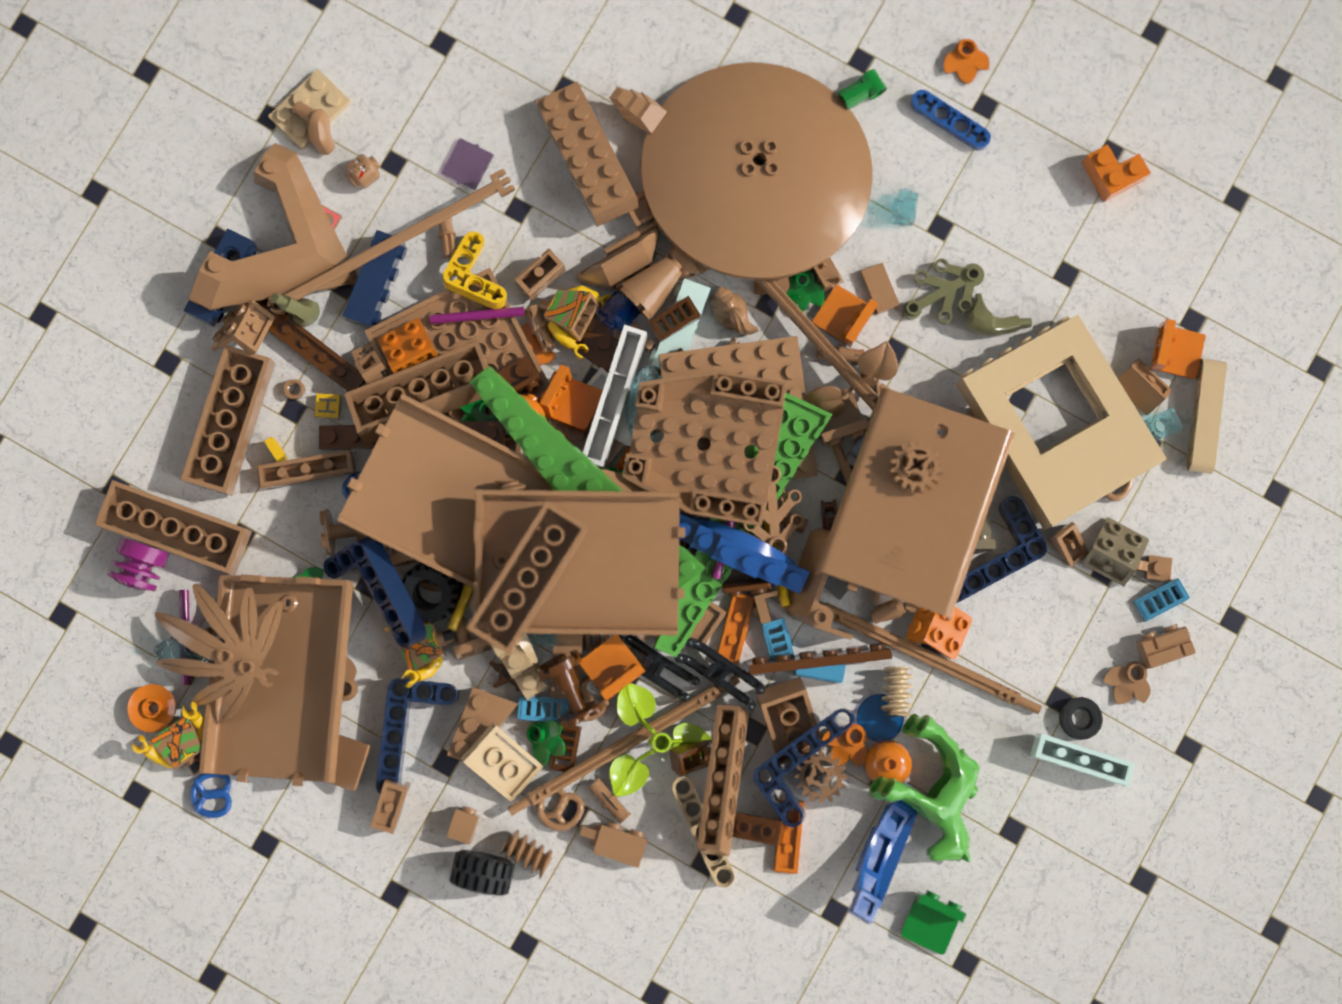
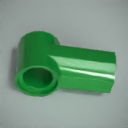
M872 69L860 76L858 81L839 91L837 95L845 103L847 110L867 99L873 100L887 90V87L876 69Z

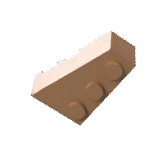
M473 687L447 756L461 761L460 758L492 723L501 728L514 710H516L519 703Z

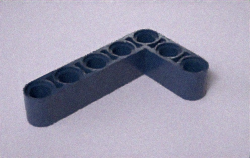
M1007 497L999 505V513L1017 546L968 572L957 603L1035 562L1046 554L1047 544L1019 497ZM1007 502H1012L1016 505V512L1014 514L1007 511ZM1019 522L1027 525V534H1021L1018 531ZM1031 543L1039 546L1038 555H1033L1030 552L1029 546ZM1010 554L1018 557L1019 564L1017 566H1012L1009 563ZM990 565H994L998 569V576L996 578L988 574V567ZM969 576L977 579V588L972 589L968 586L967 579Z
M367 536L352 542L324 561V571L331 579L343 576L357 568L359 569L396 643L401 648H408L426 638V627L381 542Z
M401 678L394 679L389 683L376 779V790L379 794H381L383 782L387 778L401 784L411 701L452 705L459 698V690L455 685L420 681L407 688L406 684L411 679ZM399 682L403 683L406 687V691L402 696H398L394 692L395 685ZM422 685L428 686L430 690L428 697L425 699L418 695V689ZM447 687L451 688L454 694L450 701H445L442 698V691ZM396 706L400 707L403 711V715L399 720H395L391 715L392 709ZM393 730L397 731L400 735V740L396 744H392L388 737L389 733ZM390 754L394 755L397 759V764L394 768L386 765V757Z
M841 708L834 711L754 771V782L786 826L793 828L801 825L806 818V812L782 777L854 725L855 716L849 709ZM841 712L849 716V723L846 726H841L837 722V716ZM820 727H826L829 730L830 736L827 740H821L818 737L817 732ZM801 741L809 743L810 751L808 754L799 752L798 745ZM782 755L788 756L791 760L790 766L786 769L782 768L779 764V758ZM762 769H766L771 773V780L767 783L760 779ZM776 789L784 791L786 798L783 802L775 800L774 792ZM790 809H795L799 812L800 819L798 822L789 820L788 812Z

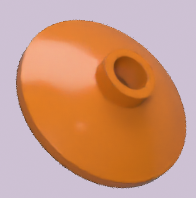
M156 684L144 685L131 695L127 706L128 717L131 723L141 731H161L172 722L175 716V699L171 692L163 686ZM152 704H156L158 707L155 713L150 710Z

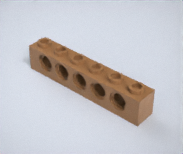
M717 705L697 849L706 854L730 856L749 713L740 706Z

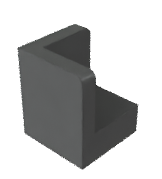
M829 576L824 587L840 600L848 592L849 582Z

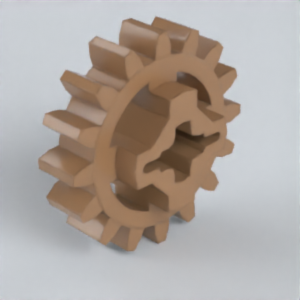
M913 440L910 441L908 448L902 444L900 447L901 452L895 450L894 457L896 459H891L890 465L895 467L891 469L890 475H897L894 483L901 482V490L909 487L910 494H913L915 489H918L920 494H923L924 487L931 491L933 483L938 484L940 481L937 475H942L944 471L938 468L944 462L941 459L937 460L940 452H932V444L927 448L923 447L924 442L922 440L918 446H915ZM904 458L907 466L901 471L900 464ZM913 464L916 466L922 465L921 470L919 471L917 468L913 470ZM932 464L933 473L929 476L927 468Z
M820 750L817 757L814 754L810 757L811 759L803 762L804 766L796 767L801 771V774L795 775L796 779L801 780V783L796 786L797 788H804L805 790L802 792V795L805 797L810 794V801L812 802L817 797L821 804L824 803L826 797L829 802H832L833 794L841 796V793L838 791L839 788L846 789V785L842 783V780L848 779V776L842 774L846 766L838 765L841 761L840 758L832 760L833 753L831 752L825 757L824 752ZM820 761L829 762L833 767L826 769ZM811 766V774L806 777L807 770ZM819 770L822 773L827 774V776L824 777V784L821 781L816 780V778L819 777ZM837 777L835 786L831 788L830 784L833 778ZM819 786L823 793H816L809 787Z

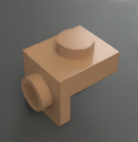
M772 587L766 588V592L754 596L757 606L753 607L756 620H761V624L773 621L767 599L779 596L778 590L773 591Z

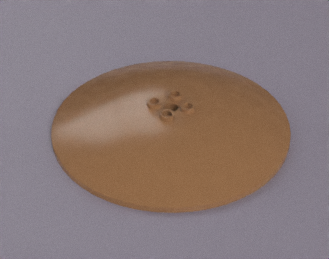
M756 62L735 63L720 66L692 78L680 86L662 104L661 107L667 113L652 134L647 132L643 144L641 157L642 187L650 212L659 228L681 252L695 262L718 273L750 280L780 279L808 271L823 263L840 250L856 231L867 209L871 195L873 175L870 149L865 134L850 109L847 110L845 103L821 82L795 69L781 65ZM762 157L766 163L758 166L754 164L753 158Z

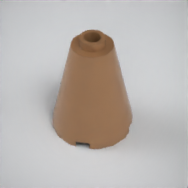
M665 257L625 281L617 288L650 321L655 317L681 277L682 272L680 269L682 265L674 257L671 259Z

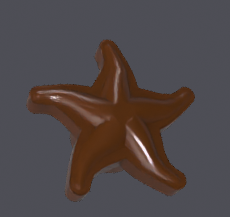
M490 661L491 667L499 673L498 680L493 684V687L497 688L509 682L515 686L517 692L520 691L518 684L510 676L504 664Z

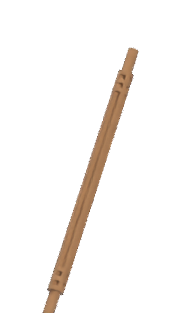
M773 279L756 280L870 409L874 411L879 396Z
M818 602L830 608L833 613V621L879 643H883L896 651L1013 706L1019 705L1036 714H1039L1041 711V705L1022 697L1021 693L830 603Z
M734 675L729 683L735 686L741 682ZM713 684L690 698L687 702H683L648 724L656 732H661L696 710L706 706L708 703L720 698V694L725 691ZM642 726L552 780L545 782L540 787L528 792V796L507 807L510 814L513 816L532 804L534 806L554 793L649 739L650 731Z

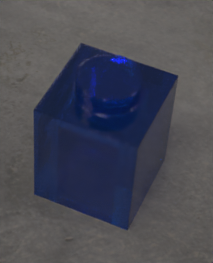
M617 291L613 293L598 311L604 318L602 323L611 331L617 329L621 333L624 325L630 326L641 313L628 298Z

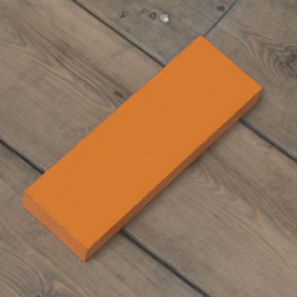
M746 594L731 596L717 650L718 653L736 665L739 664L755 603L754 596Z
M799 801L804 808L805 801ZM790 809L788 818L792 822H798L800 814L797 810ZM802 824L793 828L785 825L783 843L781 846L775 847L774 872L798 874Z

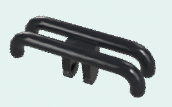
M619 635L624 642L647 656L643 664H641L646 671L642 674L643 677L683 702L689 700L690 696L688 693L661 677L660 674L666 668L694 686L700 683V679L633 635Z
M689 637L685 643L687 647L697 649L715 662L707 668L694 658L681 653L675 657V661L689 666L742 702L748 711L754 710L756 706L754 700L729 682L735 675L752 686L758 695H762L765 692L764 684L702 641Z

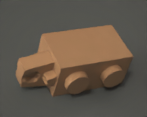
M608 821L607 825L596 824L595 828L582 825L579 835L591 839L589 845L595 846L594 854L639 868L648 838L644 837V832L635 829L627 832L621 830L622 825Z

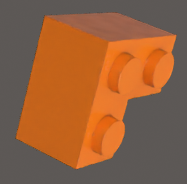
M1108 144L1088 154L1082 161L1084 169L1104 202L1140 184L1151 174L1140 153L1119 164Z

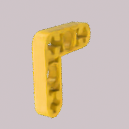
M469 232L462 239L443 272V285L448 290L489 308L500 309L506 304V290L493 282L470 273L484 249V237L479 232ZM477 241L478 243L473 245L472 251H469L470 243ZM467 257L470 262L462 265L458 263L457 259ZM457 276V279H454L453 281L449 280V278ZM478 284L481 290L472 292L468 289V286ZM496 294L500 296V298H497L496 300L492 299V297H495Z

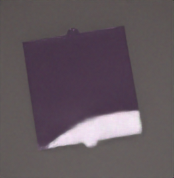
M459 138L441 173L455 180L458 185L463 184L476 191L494 154L480 148L479 144L474 145Z

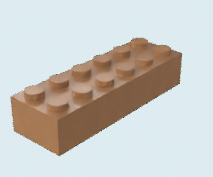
M578 81L536 100L539 114L596 227L639 208L637 196Z
M478 341L344 393L357 433L364 444L367 445L379 439L380 434L375 431L379 424L386 425L401 394L441 414L482 399L469 383L489 367Z
M228 345L224 346L180 480L188 484L233 496L276 364L271 358L256 353L251 355L245 350Z
M114 480L110 484L94 524L231 575H236L252 531Z
M546 501L467 629L505 653L512 655L585 538L589 527Z

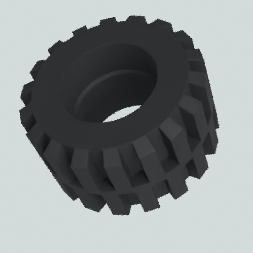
M423 563L417 564L406 572L401 580L423 623L428 621L429 624L444 620L455 610L461 595L460 590L463 589L462 583L458 584V580ZM422 580H431L439 586L442 593L440 603L433 604L423 599L419 590Z
M459 850L455 852L449 882L456 887L476 893L493 896L509 894L515 864L509 859L472 850Z

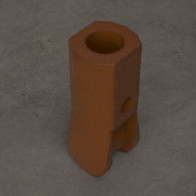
M833 499L832 502L820 501L822 528L829 531L837 513L836 499ZM825 511H833L834 517L826 518Z

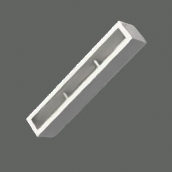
M627 325L623 327L583 453L600 469L606 467L647 340L646 331Z

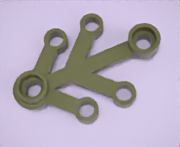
M943 258L938 259L934 264L935 272L938 274L946 272L959 276V278L953 281L928 275L925 270H918L914 275V282L916 284H926L939 289L918 301H907L902 309L903 315L909 320L917 319L922 309L945 297L942 311L938 314L937 319L940 324L947 325L953 317L951 310L956 291L964 285L963 298L959 301L957 308L961 313H968L973 306L971 299L974 287L980 285L984 280V270L978 264L971 263L963 268L948 264V261ZM943 263L945 265V269L940 270L937 267V264ZM969 272H976L977 277L971 278ZM923 274L925 280L919 281L917 275ZM961 303H968L969 308L963 309ZM915 305L917 307V311L911 312L909 310V306ZM941 314H947L949 316V320H942Z

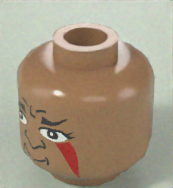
M360 154L346 165L347 173L345 175L356 189L358 187L366 189L379 179L380 173L377 169L381 166L373 156L368 158L366 155Z

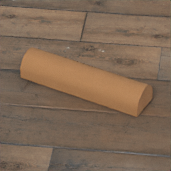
M349 449L257 465L260 489L264 490L355 474L356 467L353 453Z

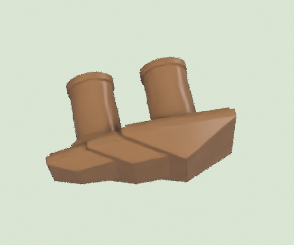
M616 87L609 97L617 106V111L624 116L623 119L650 134L654 132L667 113L663 107L643 92L638 93L632 89L629 91Z

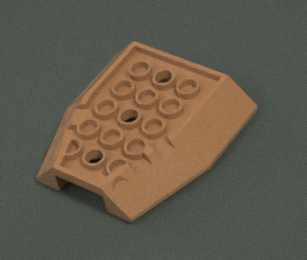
M717 370L639 382L635 403L637 414L629 454L626 453L622 477L649 492H680L679 508L689 514L761 526L772 479L787 382ZM655 430H661L664 434L663 440L659 443H654L651 440V434ZM701 438H708L711 441V446L706 451L698 449L697 444ZM748 446L758 448V455L754 459H748L745 456V449Z

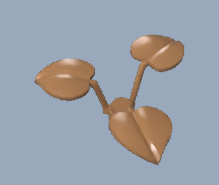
M885 341L879 346L865 351L859 357L858 367L861 371L860 376L870 387H875V392L879 396V379L884 381L892 379L897 373L898 363L892 347ZM822 386L809 392L804 399L807 403L833 414L831 417H835L844 411L845 404L843 401L847 400L853 388L850 386L846 394L841 396V390L838 387Z

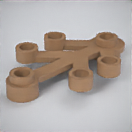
M774 465L767 510H765L763 520L769 525L770 534L757 525H753V528L749 529L746 523H742V527L745 531L752 532L760 540L771 546L774 542H777L778 550L786 554L788 549L787 540L797 528L803 525L804 518L799 513L791 514L788 518L789 524L781 533L779 523L791 508L801 501L802 494L796 489L788 491L786 500L778 509L775 483L780 480L781 472ZM793 492L797 494L796 501L791 500V494ZM795 516L799 518V523L797 525L793 523V518Z

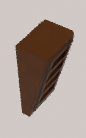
M687 296L650 320L648 324L661 343L699 320L701 315L691 298ZM683 307H687L691 314L690 317H687L682 309ZM677 311L683 319L681 323L674 314ZM668 316L671 318L675 327L671 328V326L667 322L666 318ZM661 321L667 330L666 333L662 332L657 324Z
M560 724L562 731L575 733V738L561 735L562 731L559 735L563 741L574 743L573 747L565 746V751L572 752L571 757L565 755L552 756L550 770L565 772L575 766L582 731L581 726L568 727L567 724ZM556 759L570 761V765L556 764Z
M712 739L670 749L672 770L681 777L708 767L710 759L708 749L711 748ZM699 752L702 754V759L699 757Z

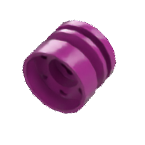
M121 537L116 552L125 557L124 561L112 560L111 564L121 569L120 572L108 569L107 576L112 577L119 584L140 591L151 590L155 592L157 586L148 583V578L160 580L161 577L151 570L153 567L164 568L170 553Z

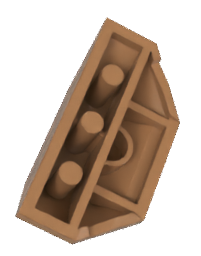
M657 227L577 273L578 282L608 291H613L614 289L619 291L618 286L652 266L659 239Z

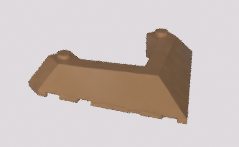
M274 143L261 158L254 171V183L276 194L294 244L236 261H230L210 251L198 272L189 296L190 301L210 311L220 309V307L245 305L252 300H269L274 293L285 294L348 260L343 246L297 153L277 143ZM353 270L316 291L335 289L338 286L350 284L352 286L355 285L358 277Z

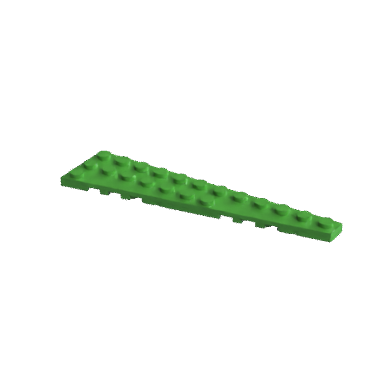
M490 366L469 382L553 490L623 491L584 453L567 441L559 430L552 427L541 413L536 412L529 405V402L518 394ZM679 545L680 588L704 571L706 567L684 547L682 548Z
M788 393L785 394L784 411L774 465L781 472L780 480L775 483L777 500L783 493V489L789 480L794 476L801 461L808 454L810 447L833 415ZM748 446L745 449V456L748 459H754L758 455V448L755 446ZM709 518L710 521L725 524L723 519ZM735 522L734 528L755 536L752 532L745 531L742 523ZM747 524V527L752 529L753 525ZM697 549L693 556L706 568L679 588H685L684 599L678 598V635H658L653 648L674 657L678 656L693 633L695 626L700 622L709 604L714 600L718 590L724 581L727 580L733 569L724 564L720 580L711 578L715 560L712 559V556Z

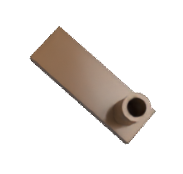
M462 616L457 631L453 630L458 643L457 646L453 647L457 659L462 660L493 649L490 643L483 638L471 640L465 618Z

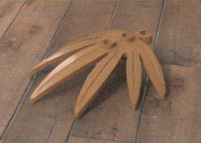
M195 583L192 587L197 604L207 622L225 640V643L204 629L173 615L155 612V617L177 641L193 652L215 661V664L185 658L156 660V664L169 671L188 676H224V680L204 688L191 700V702H196L197 706L210 703L232 690L220 708L219 722L222 724L229 720L242 705L255 677L259 678L263 686L271 687L273 683L267 680V674L271 673L275 676L279 673L275 668L266 669L262 667V662L277 633L283 601H278L269 610L261 624L257 639L258 622L255 596L251 587L246 588L240 608V625L244 638L241 641L220 606L203 587Z

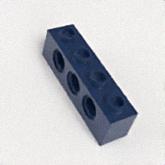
M227 228L214 253L228 260L233 254H238L239 260L256 255L257 245L251 239ZM189 300L183 311L189 316L214 327L216 323H220L225 307L210 311Z

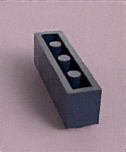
M376 230L370 248L393 235ZM405 243L362 265L343 313L346 321L368 329L379 324L382 317L381 307L383 303H387L390 297V290L388 289L391 282L396 281L399 269H397L399 261H403L407 253Z

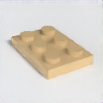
M317 69L268 117L303 150L311 142L308 134V122L293 114L292 110L295 103L302 101L314 110L322 109L328 115L331 123L351 104V101Z
M494 723L485 730L460 758L463 763L511 803L544 767Z

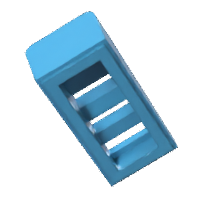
M1175 578L1133 602L1144 622H1147L1185 602L1190 597L1180 579ZM1170 587H1173L1177 596L1179 597L1178 599L1175 598ZM1163 591H1165L1167 597L1170 600V603L1168 604L1161 593ZM1153 596H1156L1160 605L1162 606L1161 608L1157 607L1155 601L1152 598ZM1144 601H1148L1153 610L1152 613H1149Z
M784 618L761 624L770 659H776L778 654H790V657H795ZM781 627V632L769 635L768 630ZM784 637L785 641L771 643V639ZM786 645L787 650L774 653V648Z
M846 664L794 670L795 676L840 684L844 679Z
M519 696L518 720L544 722L554 720L559 722V718H556L557 703H561L560 717L569 711V703L567 699L533 697L530 700H526L525 696ZM528 701H531L530 715H527ZM537 702H541L540 716H536ZM547 702L551 703L550 717H546Z

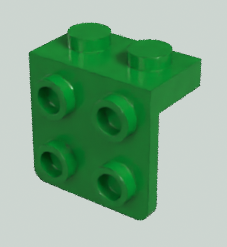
M926 890L925 894L918 891L900 934L909 941L943 955L948 948L958 922L963 923L967 914L961 911V905L951 900L946 904L939 900V895L929 890Z

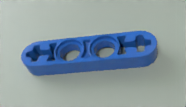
M918 90L914 93L911 99V107L915 112L972 149L983 150L988 146L991 135L986 128L929 91ZM924 97L926 104L918 105V99ZM932 102H933L935 105L933 106L931 112L929 113V112H928L929 106H931V104H932ZM939 108L944 109L947 112V117L945 119H938L935 116V110ZM956 121H963L966 124V130L963 132L957 131L954 128V123ZM973 128L974 130L968 138L966 135L969 133L970 129ZM983 135V141L977 143L975 136Z

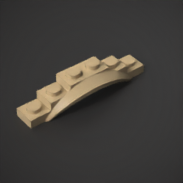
M473 588V591L468 601V605L471 608L473 614L475 615ZM526 633L512 655L505 653L490 643L510 676L515 679L526 700H530L548 688L545 680L539 681L535 674V669H541Z

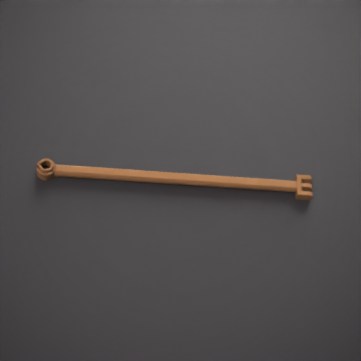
M501 169L490 175L492 182L284 295L298 301L497 192L503 198L515 191V187L510 185L504 188L511 180L509 177L499 180V178L506 175V171ZM270 297L268 300L270 310L274 314L285 313V311L275 308L276 303L272 302Z

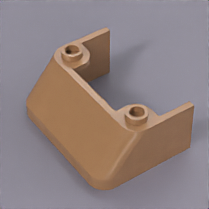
M816 528L808 536L799 566L810 570V573L800 594L790 590L788 595L790 606L785 607V610L793 619L852 640L853 635L850 632L831 626L833 621L832 611L829 607L818 603L828 575L820 573L819 576L815 574L830 531L824 528Z

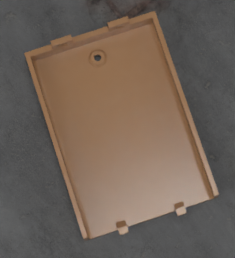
M882 388L815 574L820 576V573H824L849 582L847 589L857 592L858 586L908 603L905 609L907 611L915 613L916 608L919 607L946 617L945 621L950 622L1015 434L1008 429L891 389ZM943 430L944 434L940 436L937 434V431ZM912 440L915 446H918L921 440L924 442L923 447L927 448L932 444L931 451L940 452L937 460L941 459L944 461L943 465L938 467L944 470L942 475H937L940 478L939 483H933L931 491L924 487L923 494H920L918 489H915L913 494H910L909 487L901 490L902 483H894L897 475H890L891 469L895 468L890 465L891 459H896L894 457L895 450L901 452L900 447L902 444L908 448ZM904 458L900 464L901 471L907 466ZM913 464L912 469L917 468L920 471L922 465L916 466ZM932 464L927 468L929 476L933 473Z
M401 394L386 425L379 424L375 432L380 434V437L358 480L351 478L348 487L353 490L337 521L474 588L476 490H498L502 486L495 484V481L519 480L520 483L526 485L521 490L553 489L529 458ZM500 557L498 559L499 563L504 564L505 558Z
M476 490V520H474L475 614L547 501L588 526L589 531L525 633L678 635V598L684 599L685 588L679 589V537H685V527H679L680 492ZM500 557L505 558L504 564L499 563L498 559Z
M243 574L241 576H219L217 604L231 622L241 641L244 638L240 625V608L246 588L251 587L255 596L258 622L257 639L261 624L269 610L278 601H283L277 633L262 662V667L266 669L275 668L279 673L275 676L271 673L267 674V680L273 683L271 687L263 686L259 678L255 677L242 705L225 723L221 724L219 722V712L223 701L232 690L206 704L199 773L236 775V782H248L247 776L292 779V786H303L302 780L335 783L354 582L314 577L287 578ZM290 600L291 604L287 607L286 601ZM214 630L213 635L225 643V640ZM224 676L209 677L208 686L224 680Z

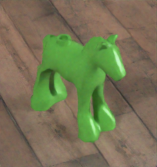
M912 714L904 723L902 731L913 738L927 739L936 747L942 759V777L930 788L928 795L925 796L911 786L903 784L894 778L886 779L880 776L871 784L869 795L878 800L885 799L889 802L902 800L912 806L925 820L939 827L943 835L941 839L928 848L926 855L930 861L955 860L959 862L964 860L971 862V856L968 851L970 838L961 817V812L968 798L972 799L978 792V787L975 785L978 779L979 765L965 753L963 748L959 750V744L946 733L941 725L935 723L932 717L929 715L919 717L917 714Z

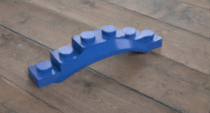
M679 512V527H685V537H679V540L690 544V547L712 556V559L755 578L757 576L772 584L784 586L800 594L810 570L796 565L784 553L746 532L714 521L692 518Z
M902 800L893 801L885 806L878 826L872 827L855 869L859 873L852 888L855 895L848 912L866 924L873 923L878 908L882 906L918 813L912 806Z

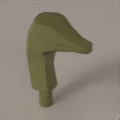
M277 293L271 296V301L276 303L282 311L290 313L293 321L299 326L308 327L314 324L319 317V304L310 299L301 298L297 301L290 296L284 294L281 296Z
M981 293L975 294L971 312L966 320L967 330L984 336L1014 333L1019 328L1032 326L1031 318H1019L1018 315L1006 318L993 316L987 309Z

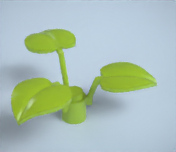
M632 683L619 692L616 703L617 713L626 725L633 726L640 721L650 731L651 735L648 739L650 750L638 756L636 760L631 755L623 754L612 761L609 768V778L615 796L632 794L646 783L649 769L645 764L639 763L642 759L651 754L653 755L656 751L661 753L668 751L671 744H673L671 748L673 749L711 740V737L702 728L692 723H681L675 726L672 733L673 739L665 733L656 732L644 720V718H649L653 715L656 707L655 698L646 688Z

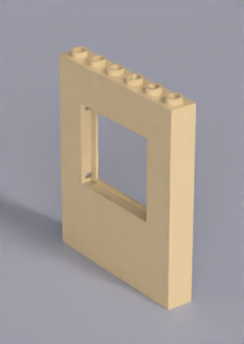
M1079 315L1071 319L1069 316L1056 322L1058 326L1051 329L1048 326L1037 333V338L1033 340L1031 337L1024 339L1018 343L1019 348L1013 350L1010 347L999 354L1001 358L995 361L992 358L980 364L981 369L974 371L973 368L961 375L962 380L956 384L976 419L1008 429L1015 434L1004 465L1044 531L1167 460ZM1065 364L1098 417V420L1040 452L1007 396Z

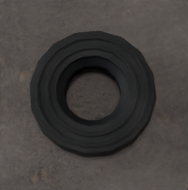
M1076 697L1063 705L1060 710L1059 721L1064 733L1071 738L1084 740L1090 739L1098 733L1102 726L1103 716L1098 704L1093 700L1085 697ZM1078 709L1087 711L1090 717L1088 725L1083 728L1075 726L1072 721V715Z

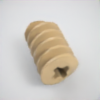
M888 666L883 669L885 673L890 674V676L883 677V681L889 684L882 687V691L889 694L881 698L882 701L888 703L881 706V710L887 712L885 715L911 716L910 713L904 710L905 708L912 707V704L905 701V699L912 697V694L906 692V689L913 688L912 684L906 682V680L913 678V675L907 673V670L912 668Z

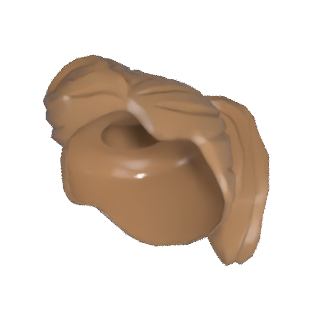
M723 286L719 287L710 298L712 314L715 320L726 329H735L738 334L751 335L758 332L759 329L750 323L748 319V308L745 300L730 289Z

